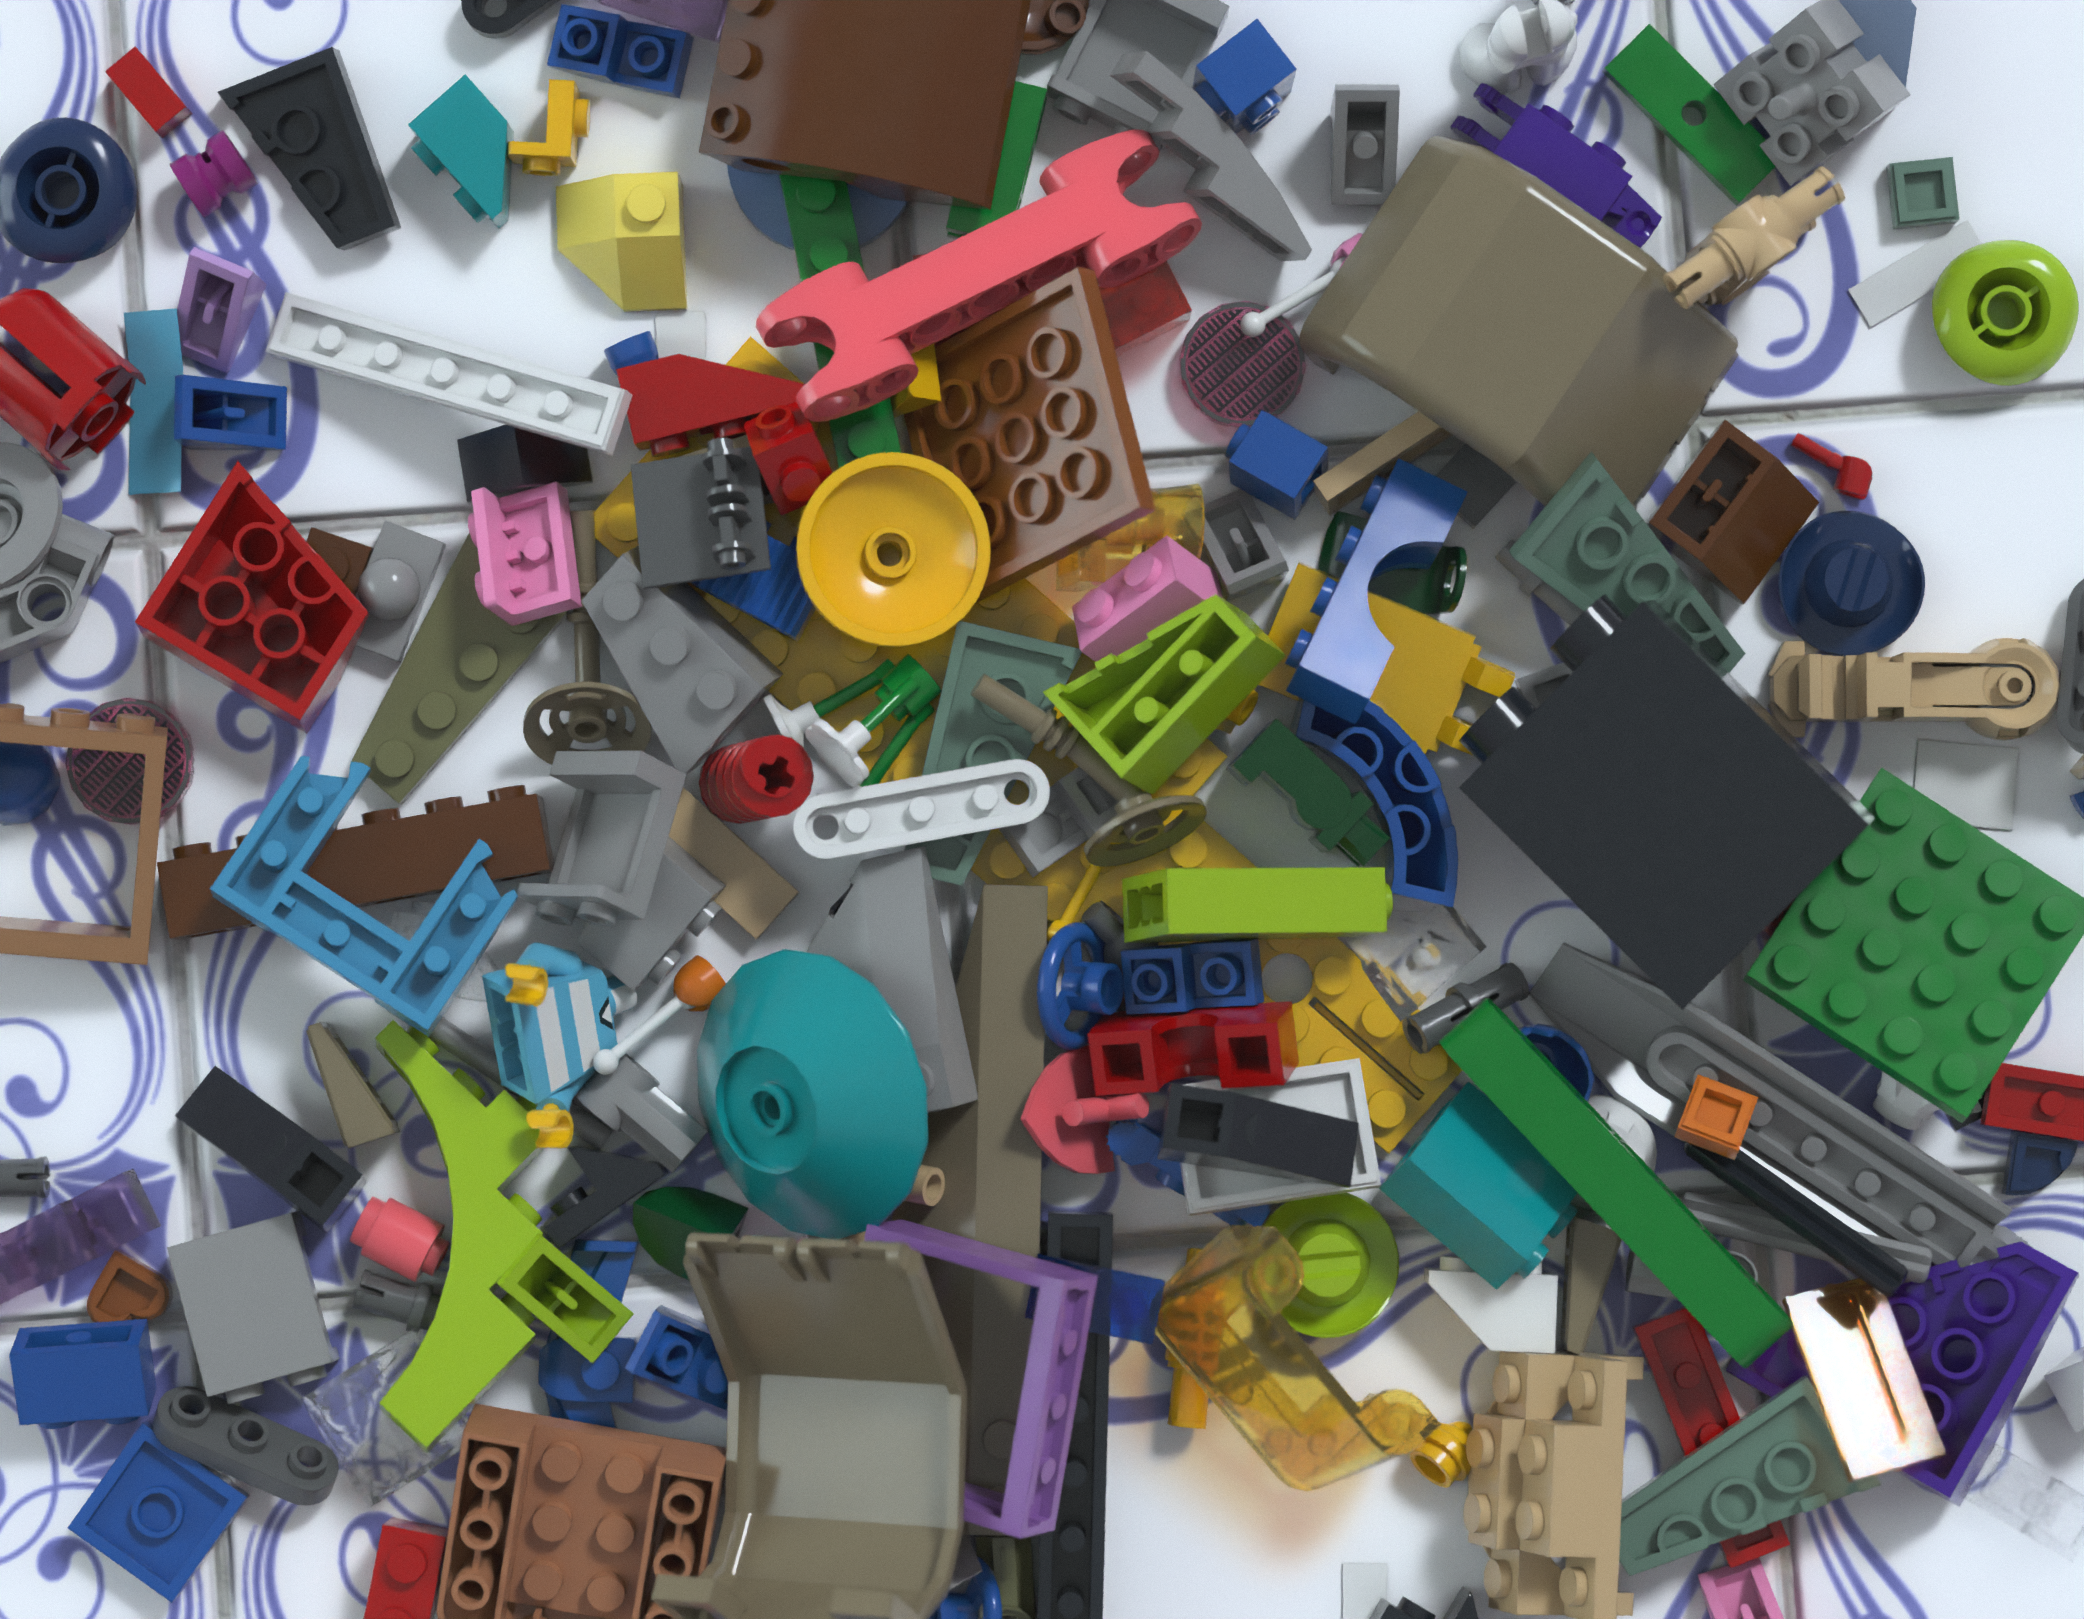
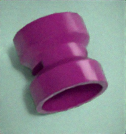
M224 130L207 140L206 151L203 153L199 152L195 156L184 154L169 164L183 189L204 218L220 209L223 198L228 196V193L231 191L243 194L258 184L250 168Z

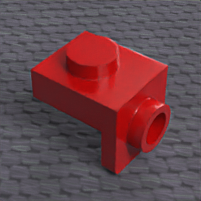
M797 401L787 405L769 407L756 418L744 424L753 456L780 515L782 516L806 506L816 489L833 473V470L812 422L804 416Z

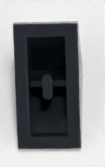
M502 425L457 440L467 503H472L471 491L483 487L500 498L556 481L563 487L593 483L588 448L509 425Z

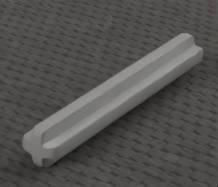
M1686 1192L1682 1198L1685 1206L1712 1234L1839 1264L1762 1208L1694 1192ZM1858 1232L1906 1266L1908 1270L1906 1280L1916 1283H1923L1927 1280L1932 1263L1931 1250L1926 1247Z

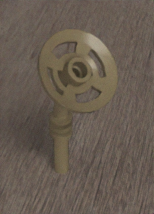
M594 510L570 511L581 600L597 583ZM582 601V607L573 609L572 613L567 614V621L574 623L575 682L556 686L540 694L528 706L523 720V734L527 745L534 754L551 765L553 764L556 751L644 752L652 734V726L636 697L621 688L601 683L599 631ZM626 706L631 710L635 718V726L632 732L625 729L626 711L624 707ZM607 709H612L615 712L616 719L614 722L607 718ZM543 710H550L549 724L553 732L549 736L540 724V716ZM561 710L569 711L568 722L565 724L559 716ZM607 738L612 745L611 747L598 750L570 748L573 740L581 743H594Z
M985 673L976 682L971 696L1032 733L1031 741L1035 744L1043 740V749L1049 752L1055 748V756L1059 759L1068 756L1118 801L1114 807L1117 815L1105 822L1085 844L1084 853L1088 862L1092 865L1104 867L1117 866L1154 855L1187 837L1205 819L1207 809L1204 802L1196 796L1174 795L1152 799L1150 793L1142 791L1141 788L1122 779L1073 725L1071 727L1068 726L1069 721L1065 716L1056 719V710L1050 708L1045 712ZM1183 810L1174 820L1164 826L1163 822L1170 816L1171 811Z

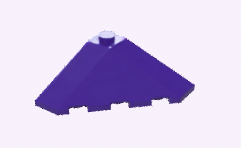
M2020 1241L1997 1248L1999 1257L1962 1268H1960L1957 1259L1931 1266L1925 1282L1916 1283L1910 1281L1904 1283L1891 1297L1884 1296L1879 1291L1872 1292L1869 1284L1820 1297L1822 1307L1790 1315L1789 1317L1793 1321L1794 1326L1747 1369L1732 1358L1725 1371L1770 1398L1806 1375L1857 1449L1960 1507L1991 1453L2079 1277V1273Z

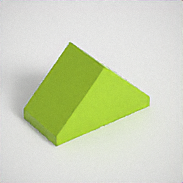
M539 1233L496 1283L592 1364L634 1315L632 1311Z

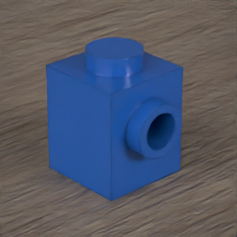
M1264 410L1260 412L1251 427L1242 424L1238 428L1225 453V457L1230 459L1229 476L1232 485L1296 520L1315 490L1313 480L1328 470V447Z

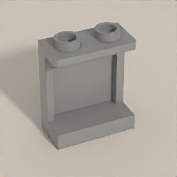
M1093 0L1086 13V20L1083 26L1077 31L1056 74H1052L1047 84V96L1056 100L1052 108L1064 117L1082 125H1086L1089 118H1092L1112 128L1109 136L1133 129L1148 131L1159 111L1109 76L1122 54L1148 51L1192 88L1196 65L1209 56L1228 18L1230 6L1219 0ZM1153 139L1159 151H1161L1163 145Z
M556 751L549 775L576 788L575 796L549 883H519L516 893L518 898L537 906L535 912L537 917L559 925L570 926L573 924L574 918H581L587 922L606 927H614L617 919L644 920L687 774L643 751Z
M298 1211L167 1247L207 1397L225 1392L228 1404L265 1394L263 1381L287 1375L290 1387L326 1377L327 1373L324 1364L340 1359L337 1347H332L302 1240V1236H306L307 1233L302 1214Z

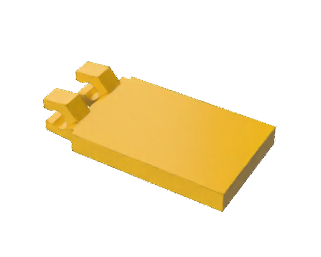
M1302 562L1298 563L1268 634V637L1286 656L1258 685L1298 701L1299 697L1286 691L1296 669L1286 665L1285 662L1301 629L1313 634L1321 617L1310 612L1326 577L1337 582L1340 578ZM1368 591V604L1372 618L1381 633L1394 646L1370 701L1378 705L1389 717L1397 722L1411 739L1416 741L1425 755L1428 749L1437 753L1441 742L1472 755L1459 740L1473 723L1453 715L1466 683L1500 698L1511 688L1515 679V672L1478 657L1482 646L1473 643L1476 635Z

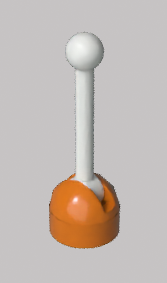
M699 955L689 960L675 975L673 985L674 998L611 1050L603 1049L598 1051L593 1058L595 1070L603 1075L613 1073L617 1069L621 1057L681 1008L690 1012H704L708 1010L712 999L726 984L718 971Z

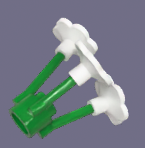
M907 654L896 665L887 658L872 673L814 705L811 701H808L791 711L778 703L772 694L764 697L763 700L782 736L790 737L804 747L805 733L808 741L817 749V755L822 763L832 772L839 773L842 779L851 785V789L879 784L919 725L935 712L930 702L941 693V689L928 672L912 656ZM882 685L874 692L880 704L861 722L853 720L839 733L820 718L874 687ZM890 714L899 722L908 714V718L869 772L857 752L871 740L870 732Z

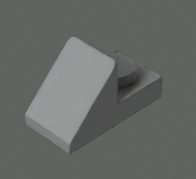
M1335 84L1330 112L1332 128L1331 205H1383L1396 186L1399 85Z

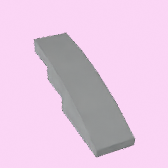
M1148 51L1122 54L1109 76L1159 111L1147 132H1149L1153 139L1195 169L1183 191L1279 261L1306 260L1312 251L1311 246L1281 193L1242 140L1196 91Z

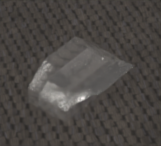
M1439 904L1421 911L1393 909L1391 917L1387 921V932L1363 937H1349L1344 941L1361 961L1362 970L1400 1022L1417 1010L1487 947L1454 907Z

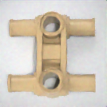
M1820 166L1813 174L1781 196L1777 197L1773 194L1761 197L1758 194L1716 223L1711 228L1713 231L1686 253L1687 257L1683 264L1663 275V281L1669 293L1681 285L1685 288L1674 298L1676 303L1685 310L1691 308L1696 301H1699L1701 304L1705 303L1708 306L1713 304L1719 305L1720 303L1724 306L1769 274L1768 270L1797 248L1796 244L1801 235L1816 228V218L1833 206L1844 202L1845 195L1839 182L1821 195H1814L1815 192L1826 186L1827 182L1835 176L1827 168Z

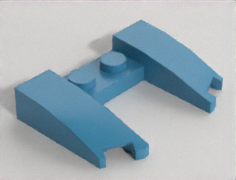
M301 756L211 886L212 896L264 931H271L374 998L375 1003L429 1037L481 959L516 903L518 895L513 889L504 894V896H500L482 863L493 857V853L486 842L478 839L411 940L408 941L306 874L368 778L371 768L363 763L351 762L348 778L309 773L310 757Z

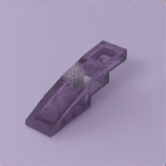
M134 1169L123 1172L70 1200L59 1203L0 1233V1307L161 1227Z

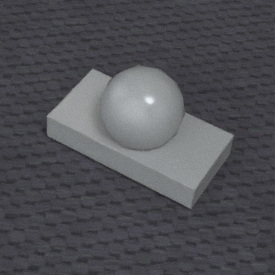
M384 521L368 565L359 577L355 597L369 612V616L356 646L401 663L447 546L444 542L392 522Z

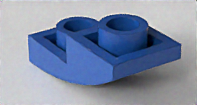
M561 4L547 66L613 85L680 99L694 37L686 31L628 21L620 14Z
M1258 938L1160 945L1121 951L1126 1015L1187 1012L1194 1008L1249 1006L1264 1002Z

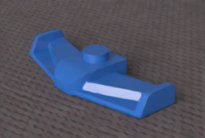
M576 1239L570 1260L622 1303L639 1241ZM550 1329L546 1345L539 1350L538 1384L546 1393L550 1417L616 1428L611 1402H634L635 1374L626 1370L625 1367L636 1347V1337L615 1336L592 1364Z

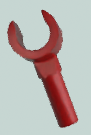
M1798 432L1791 443L1793 448L1826 466V468L1838 471L1833 491L1859 500H1864L1867 497L1873 474L1871 466L1867 461L1853 456H1841L1836 452L1833 453Z

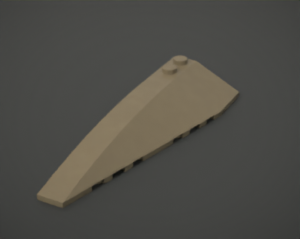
M984 884L955 987L978 1100L951 1108L927 1112L928 1145L921 1165L942 1170L945 1177L944 1193L940 1201L934 1206L903 1201L894 1210L892 1221L903 1219L1039 1259L1042 1150L1037 1146L1020 1119L1030 1091L1044 1070L1045 1030L1038 1011L1037 980L1040 963L1047 945L1048 886ZM921 1254L968 1388L965 1482L1005 1494L1039 1288ZM964 1521L963 1534L1011 1536Z

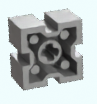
M1820 0L1807 7L1768 39L1771 43L1749 54L1713 84L1743 125L1757 118L1764 126L1770 137L1759 146L1790 186L1826 163L1855 140L1854 136L1874 125L1911 95L1880 54L1869 61L1863 58L1853 43L1864 33L1839 0Z

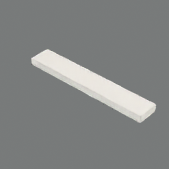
M285 292L265 351L276 358L613 456L633 396L625 389Z

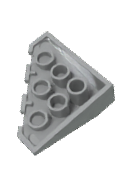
M925 846L861 860L849 880L853 884L837 913L835 915H828L806 952L832 956L876 986L909 1032L927 1085V1112L951 1108L978 1100Z

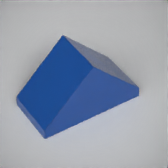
M183 374L175 375V441L189 450H286V386Z

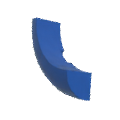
M1299 698L1290 731L1303 743L1322 751L1344 767L1358 782L1367 797L1374 803L1373 808L1381 830L1390 837L1384 844L1385 883L1389 884L1392 893L1453 907L1458 879L1456 830L1452 824L1449 807L1441 788L1442 784L1430 761L1416 741L1412 740L1383 709L1370 700L1355 725Z

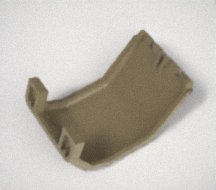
M1440 135L1431 137L1420 148L1308 315L1300 333V346L1314 364L1334 375L1340 365L1348 367L1388 390L1497 464L1544 506L1549 503L1589 453L1592 452L1633 507L1637 509L1634 504L1639 496L1645 497L1671 458L1672 454L1669 450L1673 444L1679 445L1707 404L1705 396L1709 391L1715 392L1739 356L1736 351L1738 347L1737 338L1699 301H1696L1688 310L1683 309L1676 303L1674 298L1685 288L1681 285L1669 293L1663 281V275L1667 271L1647 252L1534 175L1484 147Z
M690 1233L686 1241V1254L683 1264L728 1380L725 1514L713 1561L699 1577L657 1574L651 1599L675 1619H929L949 1593L964 1530L968 1388L921 1254L917 1250H913L905 1242L861 1241L857 1245L852 1240L802 1238L798 1243L793 1237L744 1235L739 1239L733 1234Z

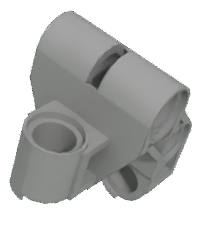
M62 514L56 538L41 562L24 577V580L0 589V663L62 639L73 631L93 587L98 582L105 568L113 546L114 534ZM57 593L65 598V609L61 616L55 620L40 621L32 616V605L42 594Z

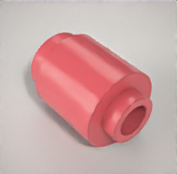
M374 1196L371 1197L365 1206L349 1241L362 1248V1256L414 1282H417L423 1272L433 1277L450 1246L449 1241L441 1238L445 1228L444 1224L391 1197L387 1202H384Z

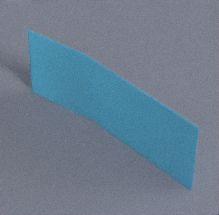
M177 308L123 313L128 360L143 373L146 385L136 379L130 398V408L135 413L130 419L128 495L181 492L182 445L174 440L175 375L183 374Z

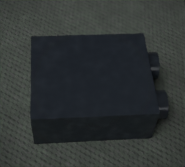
M1604 594L1587 608L1550 648L1572 671L1558 688L1536 709L1513 686L1488 708L1461 737L1459 742L1481 765L1459 789L1683 1010L1876 817L1655 600L1643 601L1627 616Z

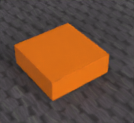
M1698 1074L1674 1137L1735 1160L1758 1097Z

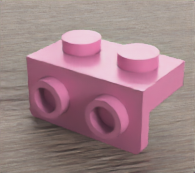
M556 481L500 498L485 487L472 490L473 513H470L468 516V528L472 541L478 548L480 571L475 574V588L482 605L511 626L582 607L567 489Z

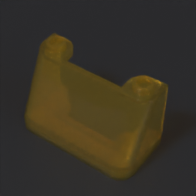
M1228 1225L1157 1291L1151 1300L1149 1319L1150 1325L1157 1337L1281 1482L1288 1487L1303 1491L1320 1490L1405 1455L1417 1448L1441 1425L1418 1397L1405 1390L1388 1389L1378 1394L1369 1393L1363 1400L1354 1401L1280 1313L1300 1291L1304 1271L1303 1263L1297 1252L1277 1228Z

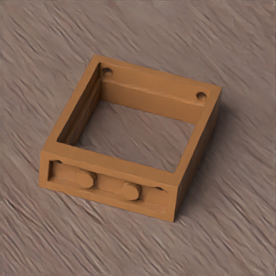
M14 703L0 704V742L146 754L131 927L0 916V954L148 965L168 727L155 726V717L122 713L116 715V723L90 721V712L81 709L52 708L50 717L24 715L25 706Z

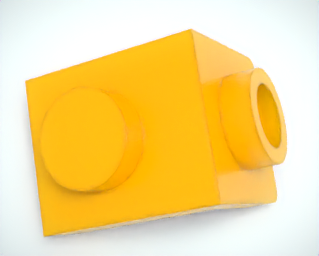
M549 79L546 143L508 142L507 155L513 164L522 165V173L535 176L560 175L561 166H577L578 137L588 138L590 99H580V90L575 80Z

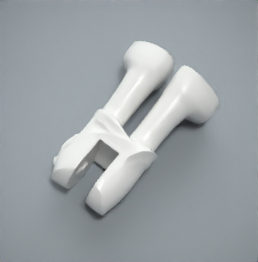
M1539 0L1538 7L1520 12L1516 5H1513L1501 14L1495 24L1479 23L1468 30L1462 39L1459 50L1460 66L1466 77L1477 86L1481 83L1488 84L1501 94H1513L1520 88L1522 68L1526 67L1529 77L1536 85L1546 86L1557 80L1569 67L1576 52L1577 32L1575 26L1577 25V15L1557 0Z

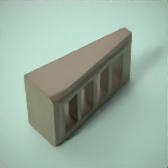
M319 1022L308 1026L309 1030H306L344 1146L354 1148L401 1132L397 1121L334 1028H331L328 1022Z
M1575 1216L1569 1222L1566 1229L1561 1340L1562 1348L1580 1355V1352L1584 1353L1622 1239L1610 1228Z

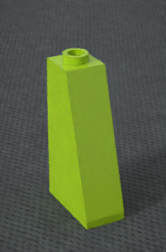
M1385 867L1166 868L1122 879L1124 943L1220 941L1256 938L1363 937L1387 932V921L1390 919L1393 910L1392 891L1389 884L1385 883Z

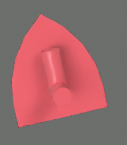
M1085 1046L1078 1050H1068L1060 1053L1044 1068L1030 1091L1020 1120L1037 1146L1063 1168L1073 1173L1081 1174L1115 1171L1113 1151H1109L1110 1147L1106 1145L1108 1142L1106 1135L1109 1134L1108 1129L1110 1128L1109 1121L1147 1117L1149 1113V1100L1145 1093L1096 1096L1090 1048Z

